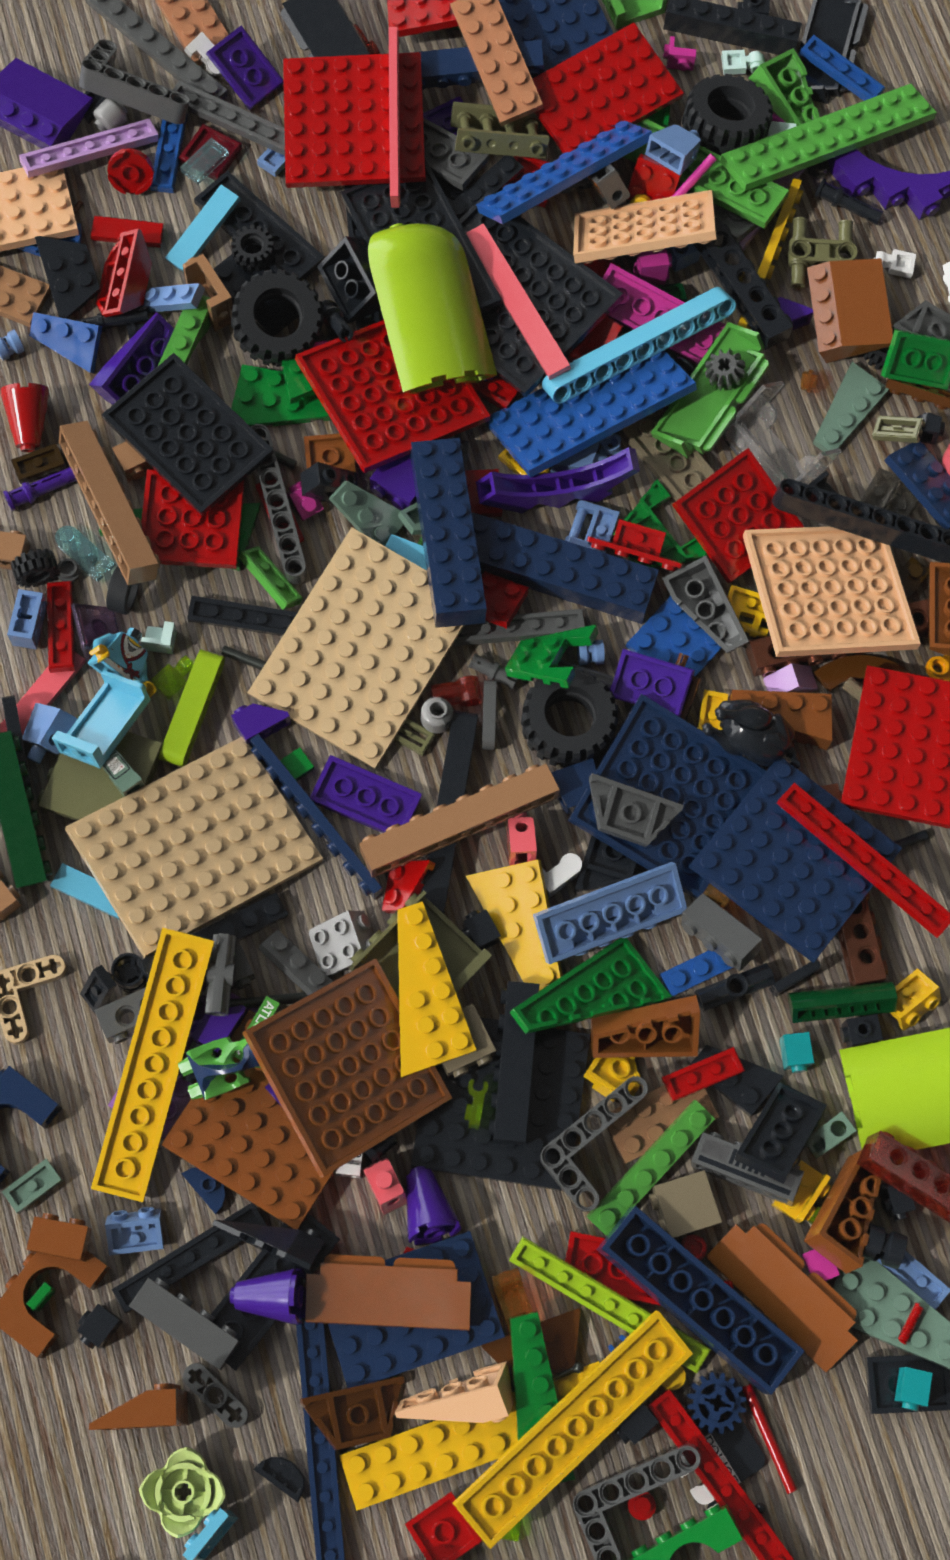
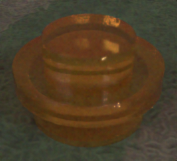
M813 369L803 371L801 378V390L811 393L812 389L817 388L818 375L814 374Z

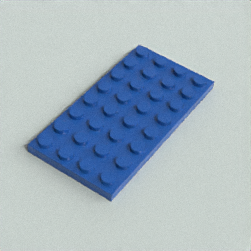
M663 350L564 403H555L541 388L527 397L510 404L507 409L503 408L491 414L490 420L485 423L531 478L697 390L696 382Z

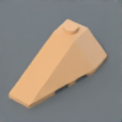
M507 1361L473 1371L475 1377L460 1382L458 1378L450 1380L449 1384L445 1385L440 1391L430 1388L401 1400L395 1411L396 1418L475 1423L503 1421L509 1416L513 1406Z

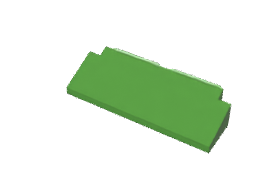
M727 322L690 375L696 382L697 390L671 403L651 431V435L686 458H689L694 449L701 454L712 450L736 416V406L748 399L769 368L768 360L761 353L765 346L760 334ZM720 349L723 350V353H727L731 349L733 350V355L739 352L741 360L745 361L746 367L743 369L745 370V377L740 378V385L733 383L731 390L724 386L720 391L717 384L714 386L710 385V379H707L705 375L707 370L705 366L706 361H711V353L718 356Z

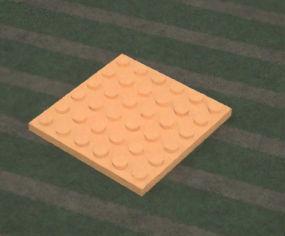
M830 526L745 530L743 538L776 657L917 650L921 643L890 545Z

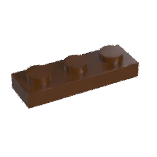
M887 378L885 388H888L889 392L902 395L904 393L921 403H924L926 400L934 403L935 407L942 410L950 408V392Z

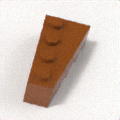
M732 690L729 695L728 701L752 700L764 706L773 714H781L796 733L794 740H797L796 742L805 745L808 743L826 751L832 743V694Z
M697 995L592 1018L590 1042L593 1058L698 1056L700 1008Z
M865 1149L846 1159L804 1239L805 1243L846 1274L863 1266L864 1257L862 1255L864 1246L868 1244L869 1239L867 1232L875 1212L873 1209L874 1200L878 1197L885 1166Z

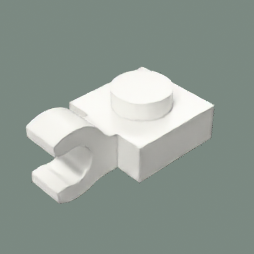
M893 249L891 254L877 251L876 258L874 257L873 259L881 258L883 268H889L888 274L911 279L916 254Z

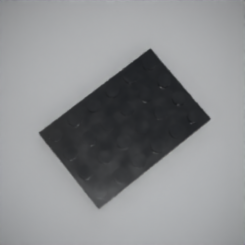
M175 353L171 354L101 414L103 419L201 516L207 513L274 454L273 449Z

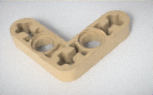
M49 955L0 970V978L4 977L6 980H10L6 984L8 993L14 992V995H5L4 990L0 986V996H3L0 998V1022L3 1034L11 1044L21 1045L29 1037V1028L19 992L63 978L67 971V965L60 956ZM52 962L61 965V967L57 968V973L55 974L51 970L44 971V978H42L41 971L38 968L41 965L43 970L51 967ZM26 969H34L36 972V977L31 982L22 980V973ZM8 1001H15L17 1004V1009L13 1014H5L3 1012V1006ZM6 1020H15L17 1027L23 1029L19 1033V1038L16 1039L13 1035H10L14 1031L13 1024L10 1021L6 1023Z

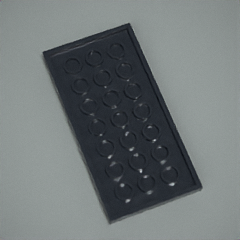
M426 158V182L400 183L399 208H391L390 183L356 185L340 192L341 198L367 246L374 233L390 228V226L397 223H403L404 225L416 223L431 224L451 232L458 239L465 252L481 313L502 305L496 288Z

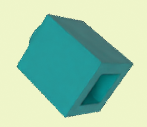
M809 1032L785 1034L779 1039L784 1070L791 1069L792 1073L808 1071L807 1068L814 1064Z
M909 1367L899 1368L894 1401L901 1402L902 1408L912 1411H919V1407H928L933 1373Z

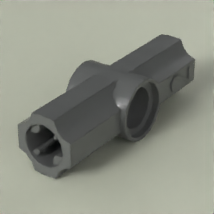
M219 933L213 934V941L215 943L211 954V962H209L207 967L206 986H208L205 1013L223 1017L229 1016L231 987H234L236 974L234 958L237 941L234 935Z

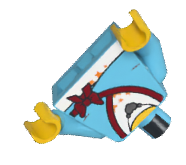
M129 628L127 633H108L96 638L93 641V648L89 652L93 656L88 661V665L100 674L105 670L111 673L117 672L130 680H139L146 686L149 697L156 693L155 685L148 680L146 659L148 652L138 644L142 637V633L139 630Z

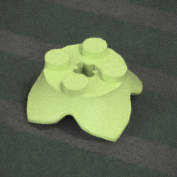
M189 1447L173 1452L168 1458L166 1465L147 1475L139 1488L144 1504L150 1510L160 1515L161 1524L165 1531L176 1538H181L194 1532L205 1516L209 1515L214 1509L217 1511L226 1496L221 1479L209 1471L202 1455ZM183 1483L188 1484V1488H191V1495H188L186 1500H181V1495H177V1489L182 1488Z

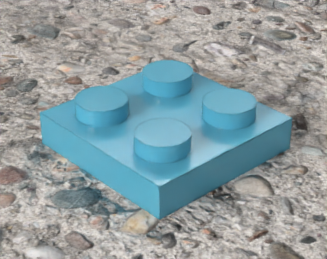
M220 1508L216 1511L214 1509L205 1519L204 1524L206 1526L200 1534H193L185 1544L187 1550L183 1556L187 1560H205L238 1517L230 1510Z

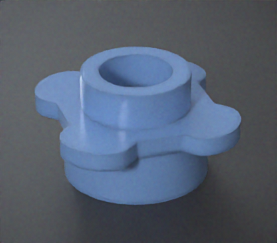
M612 434L601 440L599 454L608 456L621 452V437L617 434Z

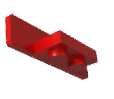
M622 519L618 521L613 542L588 536L587 539L588 542L592 543V548L605 551V548L609 547L615 549L614 554L628 558L629 554L639 556L638 561L651 565L653 561L662 563L661 568L675 571L676 567L681 568L683 564L682 562L659 556L666 532Z

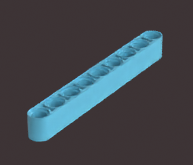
M721 287L712 288L569 363L571 369L551 380L545 376L542 381V388L555 403H564L730 316L736 308V302Z

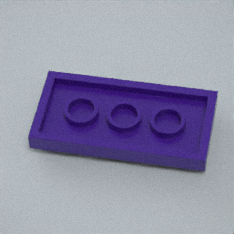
M332 755L329 756L310 795V799L314 804L381 833L386 832V829L392 825L400 824L401 826L408 823L414 816L422 798V794Z

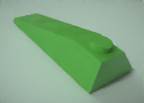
M794 48L761 64L748 78L756 84V87H761L765 91V95H768L771 101L773 111L786 123H794L798 126L820 118L818 109L814 106L811 98L813 95L812 88L808 87L806 81V68Z

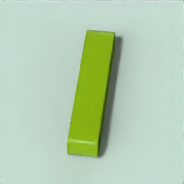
M202 649L198 652L162 744L159 760L180 767L187 764L225 664V656Z

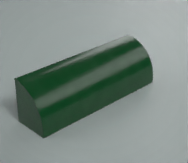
M892 981L792 992L787 995L792 1023L896 1012L898 999Z

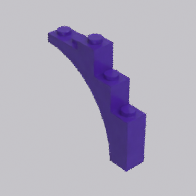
M857 149L823 161L824 165L840 186L846 190L847 194L853 197L863 196L870 190L885 210L891 206L896 207L905 201L919 220L926 216L931 217L935 215L940 209L941 201L950 196V171L936 174L901 172L867 158Z
M628 447L613 456L586 466L561 472L537 474L531 478L528 475L490 472L476 481L480 504L524 513L537 504L560 508L575 498L597 503L612 494L614 486L638 473L640 468L636 449Z

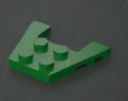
M658 479L654 481L648 492L642 496L639 503L624 520L666 532L659 555L661 557L682 563L694 561L704 556L709 557L696 538L680 547L652 510L668 501L671 496ZM633 554L628 556V559L632 562L658 570L663 569L660 562L653 561L651 565L638 561L639 556Z
M597 625L521 640L505 667L507 676L527 681H533L536 678L543 680V683L547 685H552L553 682L560 683L562 688H569L576 676L574 667H557L568 646H591L598 635Z

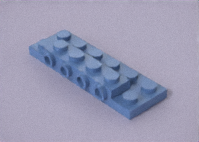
M670 862L534 913L533 918L545 961L550 965L573 955H584L588 953L589 949L596 946L604 947L610 945L614 939L631 937L635 934V931L640 929L654 928L657 926V923L682 914L687 909L676 863Z

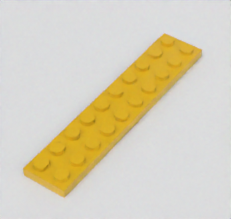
M162 927L91 1189L139 1202H144L180 1071L178 1063L184 1057L215 943L213 940Z
M655 1310L452 1504L487 1547L491 1549L693 1355L692 1351L663 1315Z
M597 1361L584 1366V1370L581 1373L575 1372L554 1381L558 1402L600 1362ZM512 1392L513 1406L510 1414L503 1421L475 1423L435 1420L339 1455L356 1511L499 1459L518 1441L515 1392Z

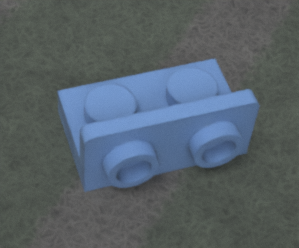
M143 1207L136 1212L127 1213L126 1210H118L108 1215L105 1229L109 1256L163 1249L161 1209Z

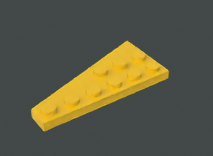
M533 860L467 875L466 878L483 909L488 911L501 935L500 940L523 982L539 984V991L562 977L560 961L550 965L545 961L533 918L534 913L550 908L541 860Z

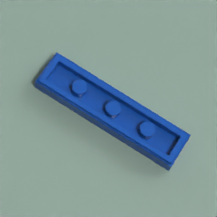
M815 35L810 38L799 53L863 101L881 95L886 88Z
M188 113L183 124H175L162 119L153 167L154 176L150 186L151 191L174 193Z

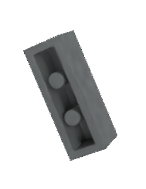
M702 893L682 912L681 926L685 932L697 937L709 951L716 952L728 966L735 967L738 971H741L760 952L762 939Z

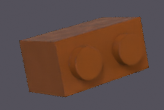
M43 1213L42 1218L34 1216L26 1250L85 1262L92 1232L90 1227L85 1226L86 1221L70 1218L69 1223L58 1221L59 1216Z

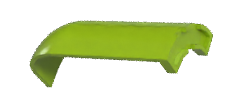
M397 223L390 226V228L374 233L368 245L369 264L402 391L404 393L417 394L432 388L441 387L444 385L443 381L454 379L455 384L478 383L496 376L497 372L468 262L458 239L442 227L421 223L406 225Z
M950 1028L839 1050L849 1097L851 1098L854 1111L853 1114L861 1150L865 1149L877 1158L950 1143Z

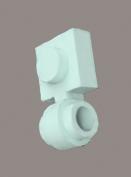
M745 50L722 51L721 55L723 75L746 74L747 67L753 73L761 64L765 63L764 55L760 51H753L748 56H745Z

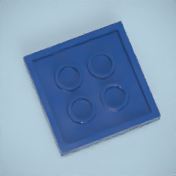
M671 596L626 643V648L630 651L672 664H676L679 653L688 655L689 658L685 667L695 670L694 677H697L722 649L673 601Z

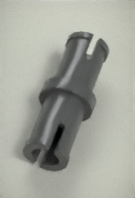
M476 653L473 656V661L471 660L468 666L488 676V680L494 679L511 689L514 688L518 680L517 678L508 677L505 668L501 667L500 663H493Z

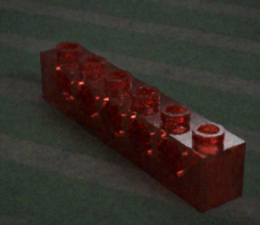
M879 1131L868 1136L856 1164L950 1223V1174L940 1169L935 1162L926 1160L918 1155L915 1149L904 1146L896 1141L890 1133Z

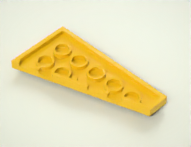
M423 901L398 909L401 1078L477 1051Z

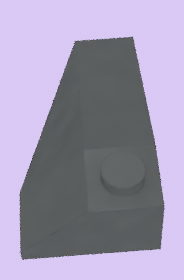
M707 556L662 578L673 601L727 654L749 643Z

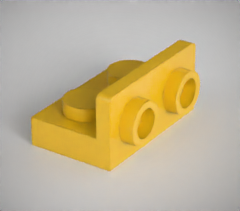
M917 968L895 986L898 997L896 1012L889 1013L898 1020L899 1028L903 1031L915 1026L924 1014L934 1010L941 1001L939 986Z
M802 1160L798 1163V1166H800L799 1170L804 1171L792 1207L776 1200L772 1203L773 1207L798 1224L804 1219L809 1221L816 1211V1207L813 1206L818 1197L823 1199L831 1187L827 1184L831 1178L829 1175H822Z

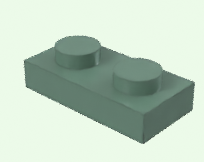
M45 1159L4 1189L2 1193L15 1212L20 1214L63 1180L49 1160Z

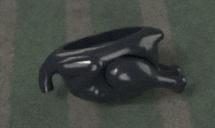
M752 700L723 701L715 710V715L720 721L722 730H718L709 723H705L702 726L704 734L714 738L731 755H746L751 762L770 767L773 762L780 761L784 756L790 759V764L798 769L801 765L799 752L793 742L796 733L781 714H773L767 708Z

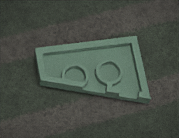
M344 481L329 498L359 532L383 546L387 544L390 535H395L404 525L398 518L401 510L349 481Z

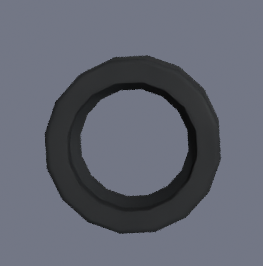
M119 566L115 568L110 579L106 607L109 611L127 615L135 603L139 583L127 585Z

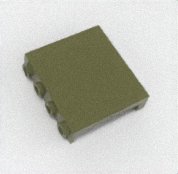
M127 732L115 749L141 777L145 786L152 783L161 761L159 760L162 743ZM59 753L55 767L52 766L48 772L47 786L40 791L37 803L44 814L49 811L77 821L121 799L123 795L112 783L102 767L100 769Z
M425 891L419 896L414 893L405 902V905L410 906L423 901L455 992L457 993L492 955L485 948L481 950L435 907L425 897ZM395 912L387 921L389 924L384 932L379 929L369 939L371 945L365 951L360 948L352 956L351 960L353 963L350 966V970L353 971L376 958L399 999L397 912Z

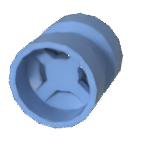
M15 330L9 331L4 337H0V357L3 361L9 359L14 353L20 354L25 352Z
M595 640L591 646H577L578 664L580 666L587 665L590 662L604 664L603 640Z

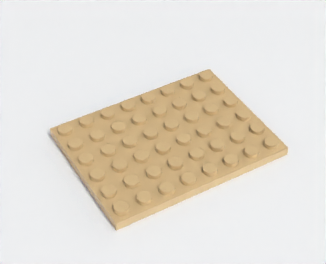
M351 527L247 693L270 708L287 711L290 715V720L376 770L465 625L435 628L427 570Z
M243 737L77 820L65 828L68 836L144 958L156 953L162 927L191 934L316 866L323 860V857L268 772L250 751L252 749L251 746L246 744Z

